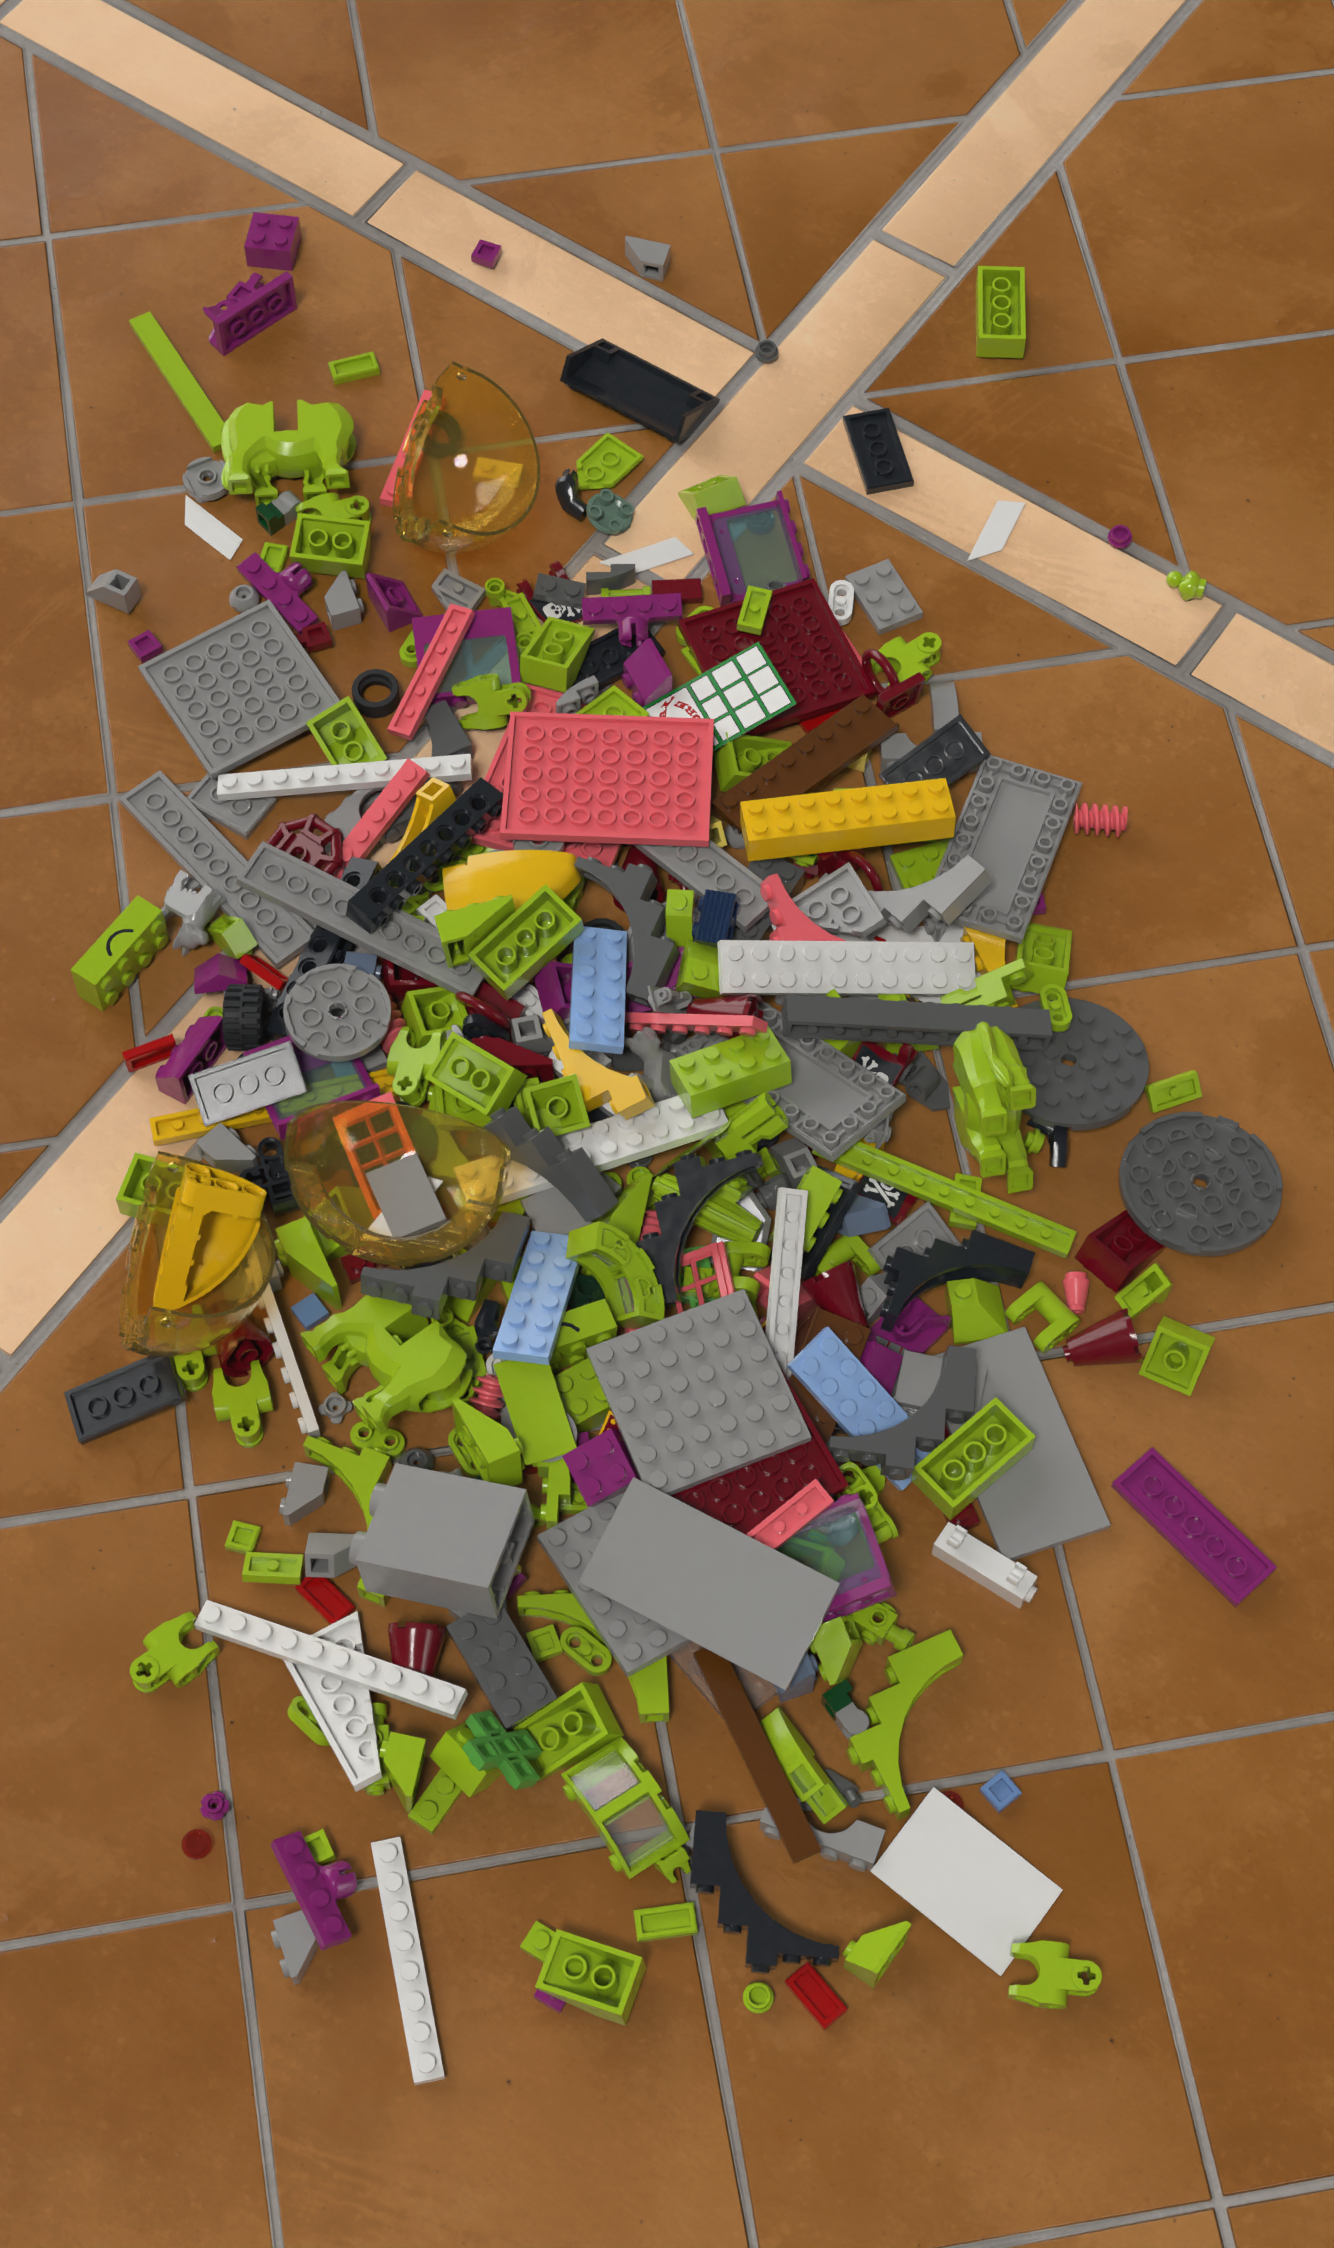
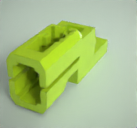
M1020 958L975 978V988L968 991L959 988L941 996L940 1001L943 1004L1013 1006L1016 1002L1010 985L1021 984L1028 977L1033 976L1034 973L1031 965L1023 958Z
M765 1091L729 1117L728 1121L732 1119L730 1125L724 1132L716 1136L715 1144L722 1153H717L710 1160L719 1157H725L726 1160L736 1158V1153L745 1150H752V1153H757L758 1141L762 1138L771 1140L788 1128L789 1118L779 1105L773 1108L776 1102Z

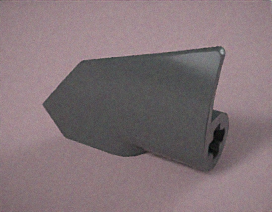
M918 1051L916 1058L905 1068L897 1082L905 1087L906 1092L912 1099L931 1111L949 1109L947 1081L922 1051Z

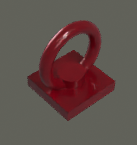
M867 649L862 655V668L870 680L875 694L878 696L876 706L891 719L918 704L926 680L921 672L899 682L898 676L889 660L878 650ZM872 659L880 665L887 676L890 685L885 689L874 673Z
M864 848L817 854L819 879L825 873L830 875L849 862L855 871L860 868L864 871L874 891H884L879 874L864 857Z
M482 982L474 996L464 991H458L455 995L456 1000L465 1007L468 1015L477 1013L485 1016L509 1033V1038L511 1036V1019L523 1017L527 1010L525 1005L512 998L507 1001L493 987Z

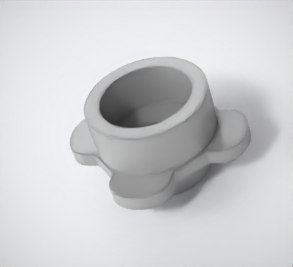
M333 1392L329 1394L318 1410L321 1415L329 1417L333 1424H340L342 1417L352 1411V1403L345 1401L339 1393ZM334 1406H337L338 1409H337V1410H333V1407H334Z

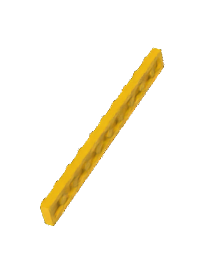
M387 1069L368 1073L372 1083H378L380 1096L390 1091L393 1097L398 1096L392 1088L395 1076L388 1075ZM357 1075L307 1085L308 1093L274 1105L281 1119L363 1089V1086ZM264 1107L221 1123L227 1129L231 1127L236 1130L272 1121ZM199 1108L149 1118L154 1146L205 1136L219 1124L205 1127Z

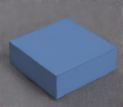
M314 1292L290 1307L291 1312L306 1331H309L330 1317L329 1312Z
M1003 1770L979 1790L998 1814L1022 1794Z

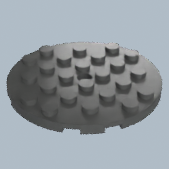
M1068 998L1072 1012L1070 1027L1062 1032L1052 1031L1053 1036L1046 1051L1017 1050L1023 1066L1027 1068L1029 1082L1036 1088V1106L1021 1111L1032 1117L1033 1122L1051 1128L1057 1125L1071 1127V1131L1096 1129L1121 1119L1131 1111L1138 1099H1141L1149 1073L1148 1056L1144 1044L1136 1031L1120 1016L1098 1004ZM1039 1000L1020 1007L1041 1009ZM1065 1058V1060L1075 1062V1065L1068 1066L1063 1064L1062 1061Z
M1179 1112L1150 1122L1140 1129V1132L1127 1145L1120 1163L1118 1176L1122 1201L1134 1222L1148 1236L1160 1244L1190 1255L1222 1256L1251 1246L1270 1229L1281 1205L1282 1176L1271 1151L1254 1133L1250 1135L1239 1127V1123L1220 1115L1218 1118L1202 1115V1112ZM1201 1179L1207 1183L1206 1188L1204 1189L1193 1184L1194 1180Z

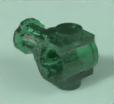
M577 1274L568 1307L572 1310L606 1299L595 1277Z

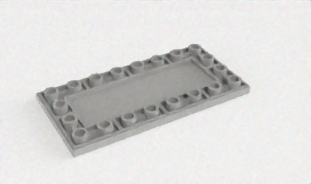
M992 755L982 761L956 824L954 837L949 841L935 878L952 869L969 855L987 870L992 882L952 923L1022 944L1081 791L1082 782Z
M764 1001L763 1003H758L759 1010H763V1020L768 1022V1026L791 1061L792 1083L767 1092L776 1102L773 1108L779 1105L789 1118V1127L785 1131L831 1162L836 1160L906 1102V1094L822 1039L783 1037L782 1013ZM711 1032L710 1035L696 1034L676 1049V1056L680 1057L728 1039ZM760 1095L743 1100V1102L748 1104Z
M1022 1327L962 1346L977 1349L976 1365L987 1367L979 1411L997 1397L1036 1436L1033 1449L976 1498L998 1552L1013 1561L1109 1529L1111 1524L1026 1328ZM945 1352L934 1356L943 1358ZM945 1419L950 1436L966 1423L953 1424Z
M634 1477L579 1580L580 1583L786 1691L793 1681L841 1586L839 1582Z

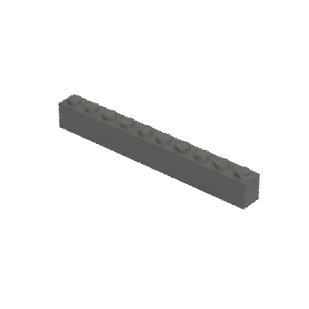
M795 994L786 995L781 1010L783 1037L953 1046L962 1032L975 1030L976 1025L982 1021L987 1022L990 1027L998 1026L1013 1040L1017 1050L1046 1051L1053 1036L1049 1010L1038 1008L856 999L853 997L837 998Z

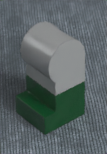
M285 491L269 504L261 503L255 507L257 521L272 536L297 518L295 507L302 501L292 491Z
M846 1679L822 1694L821 1703L843 1735L849 1739L856 1734L868 1730L869 1719L867 1714L857 1709L850 1699L853 1688Z

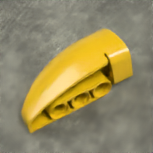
M509 850L471 855L467 858V863L443 868V886L447 910H457L472 903H483L498 896L512 895L516 911L545 884L563 900L581 880V874L574 867L577 857L572 853L551 850Z
M195 1163L186 1164L181 1185L176 1189L154 1289L153 1307L168 1310L179 1309L210 1292L239 1265L252 1245L260 1227V1216L267 1194L264 1189L248 1180L220 1169Z

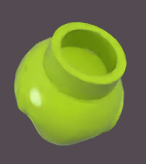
M1179 571L1168 573L1166 577L1167 584L1172 588L1178 587L1181 597L1185 601H1189L1194 597L1202 598L1207 579L1200 578L1199 574L1195 571H1189L1184 577Z

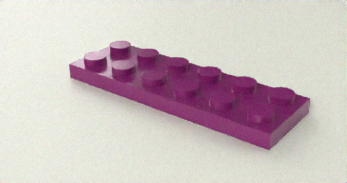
M1153 1447L1112 1483L1111 1487L1235 1608L1275 1572L1277 1567Z

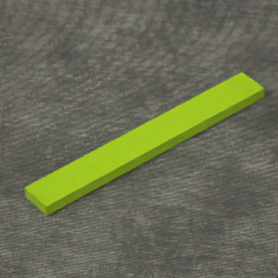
M149 311L130 319L129 323L134 333L212 451L215 453L221 450L223 420L151 312Z

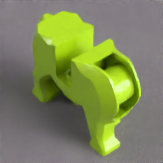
M297 400L298 430L278 431L273 401L264 405L246 403L236 408L229 419L225 421L221 431V448L225 460L221 475L222 486L229 490L230 495L254 493L256 506L261 503L267 505L279 497L278 489L270 484L271 478L276 475L290 479L304 477V501L317 495L326 494V485L327 489L350 488L348 470L343 468V465L351 460L357 446L352 433L354 430L352 417L338 403L311 404L303 400Z
M982 1021L976 1025L975 1030L962 1032L953 1044V1069L960 1083V1086L952 1087L955 1102L954 1118L961 1145L979 1162L980 1174L983 1178L1004 1175L1006 1173L1008 1194L1031 1190L1033 1188V1171L1028 1166L1027 1154L1019 1126L1021 1110L1036 1106V1088L1030 1084L1027 1077V1068L1023 1066L1016 1046L1010 1036L998 1026L990 1027L987 1022Z
M365 1295L345 1312L333 1314L327 1321L316 1326L312 1331L300 1333L305 1347L319 1363L326 1359L329 1351L334 1346L339 1345L332 1360L326 1362L321 1367L327 1380L340 1395L346 1391L350 1376L359 1366L369 1367L373 1378L380 1385L376 1389L365 1393L364 1397L356 1398L352 1403L356 1413L371 1431L376 1428L381 1435L388 1431L389 1421L394 1415L404 1410L431 1413L451 1407L452 1399H461L471 1383L473 1371L466 1363L467 1354L460 1345L448 1336L437 1320L429 1325L427 1317L412 1314V1305Z

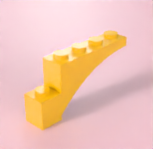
M432 777L415 793L417 798L410 822L391 860L456 801L449 784Z
M964 926L960 941L974 942L975 972H980L982 976L1005 965L1006 939ZM1016 1003L1015 1005L1010 1007L1018 1008V1005Z
M552 1009L542 1013L546 1022L543 1024L544 1031L549 1038L553 1039L555 1045L552 1046V1050L559 1061L561 1060L564 1066L561 1069L564 1077L572 1074L577 1075L584 1104L588 1112L609 1102L616 1115L620 1114L623 1118L629 1120L655 1106L646 1082L638 1075L630 1077L620 1074L597 1063L582 1050L570 1049L569 1032L561 1017Z

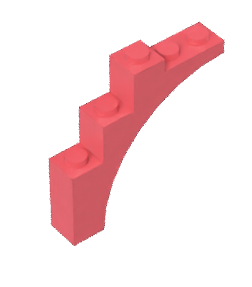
M778 873L768 876L760 884L761 896L764 901H767L770 909V920L776 926V929L769 935V940L846 941L828 933L813 923L788 895Z

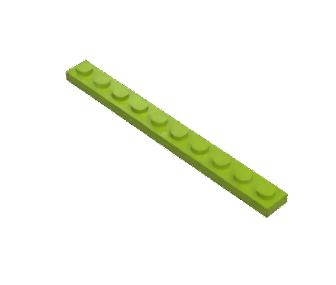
M859 1141L833 1161V1163L927 1202L929 1201L939 1207L1065 1259L1077 1232ZM815 1150L812 1151V1154L826 1159L824 1156H822Z

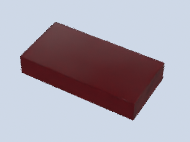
M701 578L652 580V594L681 593V604L702 603Z

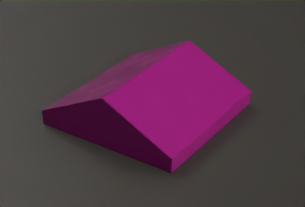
M218 953L194 968L195 994L224 991L229 984H248L247 968L239 963L240 959Z

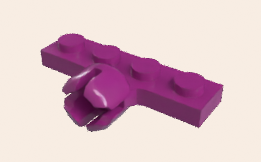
M254 552L236 567L237 571L266 601L269 599L281 617L298 635L302 634L301 628L317 624L319 622L318 616L299 598L303 592L313 585L312 577L307 569H302L303 565L299 562H293L282 572L276 573Z
M681 593L582 598L583 625L617 624L620 643L625 647H632V636H636V647H639L646 639H649L648 623L652 621L682 619Z
M300 1831L274 1839L270 1846L321 1950L323 1951L348 1942L352 1935L336 1905V1901L351 1896L357 1888L355 1872L345 1875V1871L352 1869V1866L342 1860L325 1866L318 1865Z

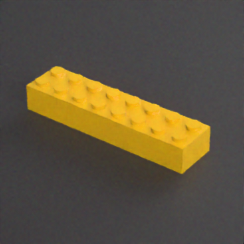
M946 778L740 802V825L748 862L953 838L955 831L956 815Z

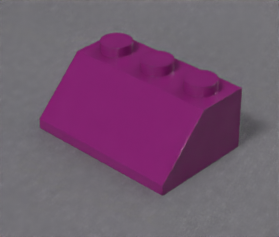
M219 1015L199 1017L194 1025L192 1024L188 1027L183 1041L180 1045H176L173 1048L170 1059L157 1070L155 1079L160 1092L185 1105L194 1094L188 1075L213 1067L227 1048L223 1037V1017Z

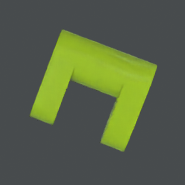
M842 1235L829 1245L813 1275L816 1277L851 1259L867 1277L875 1275L882 1269L867 1251L869 1247L858 1235L853 1237Z
M726 1241L725 1246L735 1292L744 1289L749 1301L753 1302L757 1299L761 1287L760 1283L753 1278L739 1276L741 1267L767 1266L771 1249L760 1242ZM717 1279L711 1281L708 1289L709 1295L715 1299L720 1298Z
M1043 1281L1035 1284L1005 1311V1316L1014 1325L1023 1321L1035 1310L1043 1316L1050 1325L1033 1342L1043 1354L1050 1351L1070 1335L1081 1322V1319Z

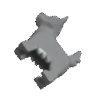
M180 869L174 878L173 885L166 891L164 907L161 910L163 911L165 923L173 915L183 920L182 926L173 941L172 948L177 949L182 946V956L185 957L191 949L208 943L209 935L204 928L214 916L218 906L223 904L225 899L207 885H204L199 893L194 891L200 888V883Z
M644 1027L642 1031H637L632 1038L624 1037V1045L644 1061L643 1075L634 1073V1076L638 1075L646 1082L654 1103L678 1096L671 1083L669 1060L677 1057L660 1047L661 1041L654 1029Z

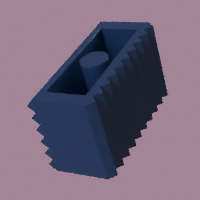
M709 889L705 890L704 897L701 896L698 901V912H701L699 922H694L692 928V937H695L696 943L718 948V941L732 940L740 905V899L736 894Z

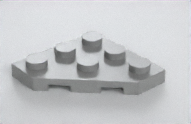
M849 862L792 898L797 907L813 923L827 932L866 937L887 923Z

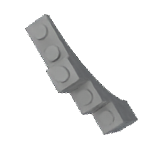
M967 855L952 869L916 887L897 891L876 892L867 890L887 923L865 938L871 941L889 922L897 930L903 928L910 934L928 914L935 921L939 922L942 920L949 926L992 882V879L983 866ZM825 873V874L819 879V881L822 880L823 878L827 877L829 874Z

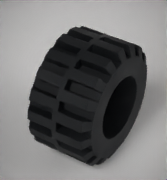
M229 984L223 1001V1037L229 1051H249L265 1045L266 1033L263 1029L268 1019L267 997L263 986Z

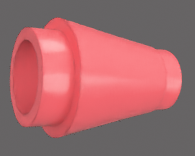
M1068 1272L1062 1281L1067 1306L1075 1314L1085 1313L1090 1280L1087 1279V1273Z

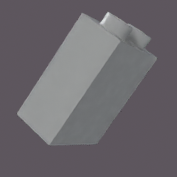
M395 1463L387 1484L377 1483L372 1491L369 1512L373 1518L367 1532L357 1531L350 1545L349 1562L351 1565L358 1567L365 1590L497 1619L534 1524L527 1490Z

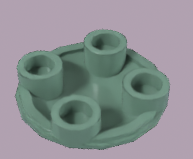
M602 489L600 493L595 494L589 499L586 506V513L590 523L597 530L606 534L616 535L623 533L630 527L633 520L634 507L632 504L626 502L622 497L614 494L609 489Z

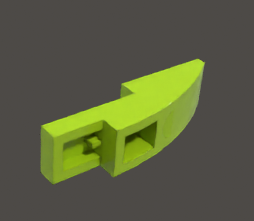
M563 1458L553 1462L541 1461L532 1464L533 1467L538 1468V1476L543 1477L542 1494H547V1504H541V1521H546L547 1530L559 1524L560 1505H571L569 1468Z
M780 1707L776 1708L759 1722L791 1788L802 1803L806 1801L823 1824H826L849 1805L813 1758L815 1753Z

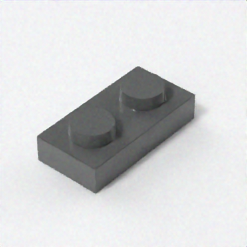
M538 573L533 599L581 609L586 583Z

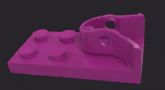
M286 271L241 301L229 298L215 306L204 307V314L213 321L214 326L208 338L209 343L225 356L295 311L297 303L293 276ZM226 306L227 309L222 310L221 307Z
M917 1297L899 1315L891 1332L880 1329L884 1319L881 1317L870 1328L871 1331L867 1341L876 1342L877 1335L912 1352L925 1354L950 1330L952 1318L948 1315L939 1316Z

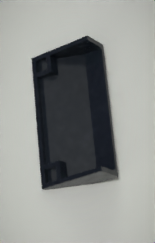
M603 338L568 354L560 381L567 384L570 389L580 391L661 433L669 441L678 443L690 437L720 401L719 398Z

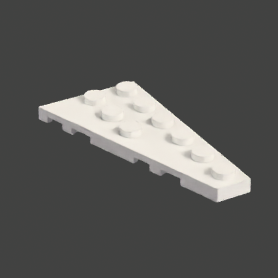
M358 1611L311 1635L365 1654ZM283 1660L355 1792L383 1778L370 1690Z

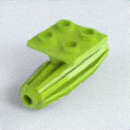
M665 1173L662 1177H656L651 1187V1190L654 1191L653 1197L656 1200L662 1201L661 1196L670 1193H677L680 1196L676 1176ZM741 1176L724 1185L708 1200L693 1224L727 1240L755 1242L761 1232L763 1222L736 1203L746 1194L751 1193L753 1187L747 1185V1179Z

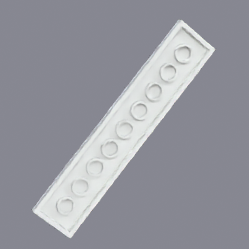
M720 940L717 942L720 995H826L830 990L835 989L839 995L878 996L908 994L911 996H943L959 988L968 991L976 987L974 980L976 978L974 942Z
M678 1095L656 1102L654 1107L629 1120H626L621 1115L618 1117L613 1116L591 1123L590 1127L555 1137L564 1150L570 1148L571 1151L582 1147L598 1172H602L703 1139L727 1123L728 1119L722 1108L692 1118ZM497 1155L454 1168L472 1214L554 1187L544 1177L527 1166Z

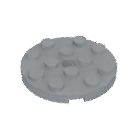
M328 964L316 967L299 977L295 981L296 984L290 993L286 995L283 1013L287 1033L299 1049L317 1059L341 1062L364 1056L381 1043L390 1026L391 1003L385 987L373 974L370 973L369 975L358 970L357 966ZM335 1008L345 1011L341 1018L331 1015L330 1012Z

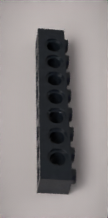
M480 777L348 900L346 916L369 934L377 927H383L394 911H400L411 895H417L422 885L427 880L431 881L437 875L439 868L444 864L448 865L455 857L457 851L460 849L464 850L470 844L475 834H481L492 818L497 819L501 815L503 793Z
M351 857L348 865L344 868L340 880L361 889L382 870V867L377 861ZM318 925L310 935L304 951L300 954L299 961L289 976L282 994L278 997L273 1012L265 1023L263 1031L272 1042L289 1036L284 1023L283 1009L286 995L290 993L296 984L295 981L316 967L328 964H343L346 951H350L354 943Z

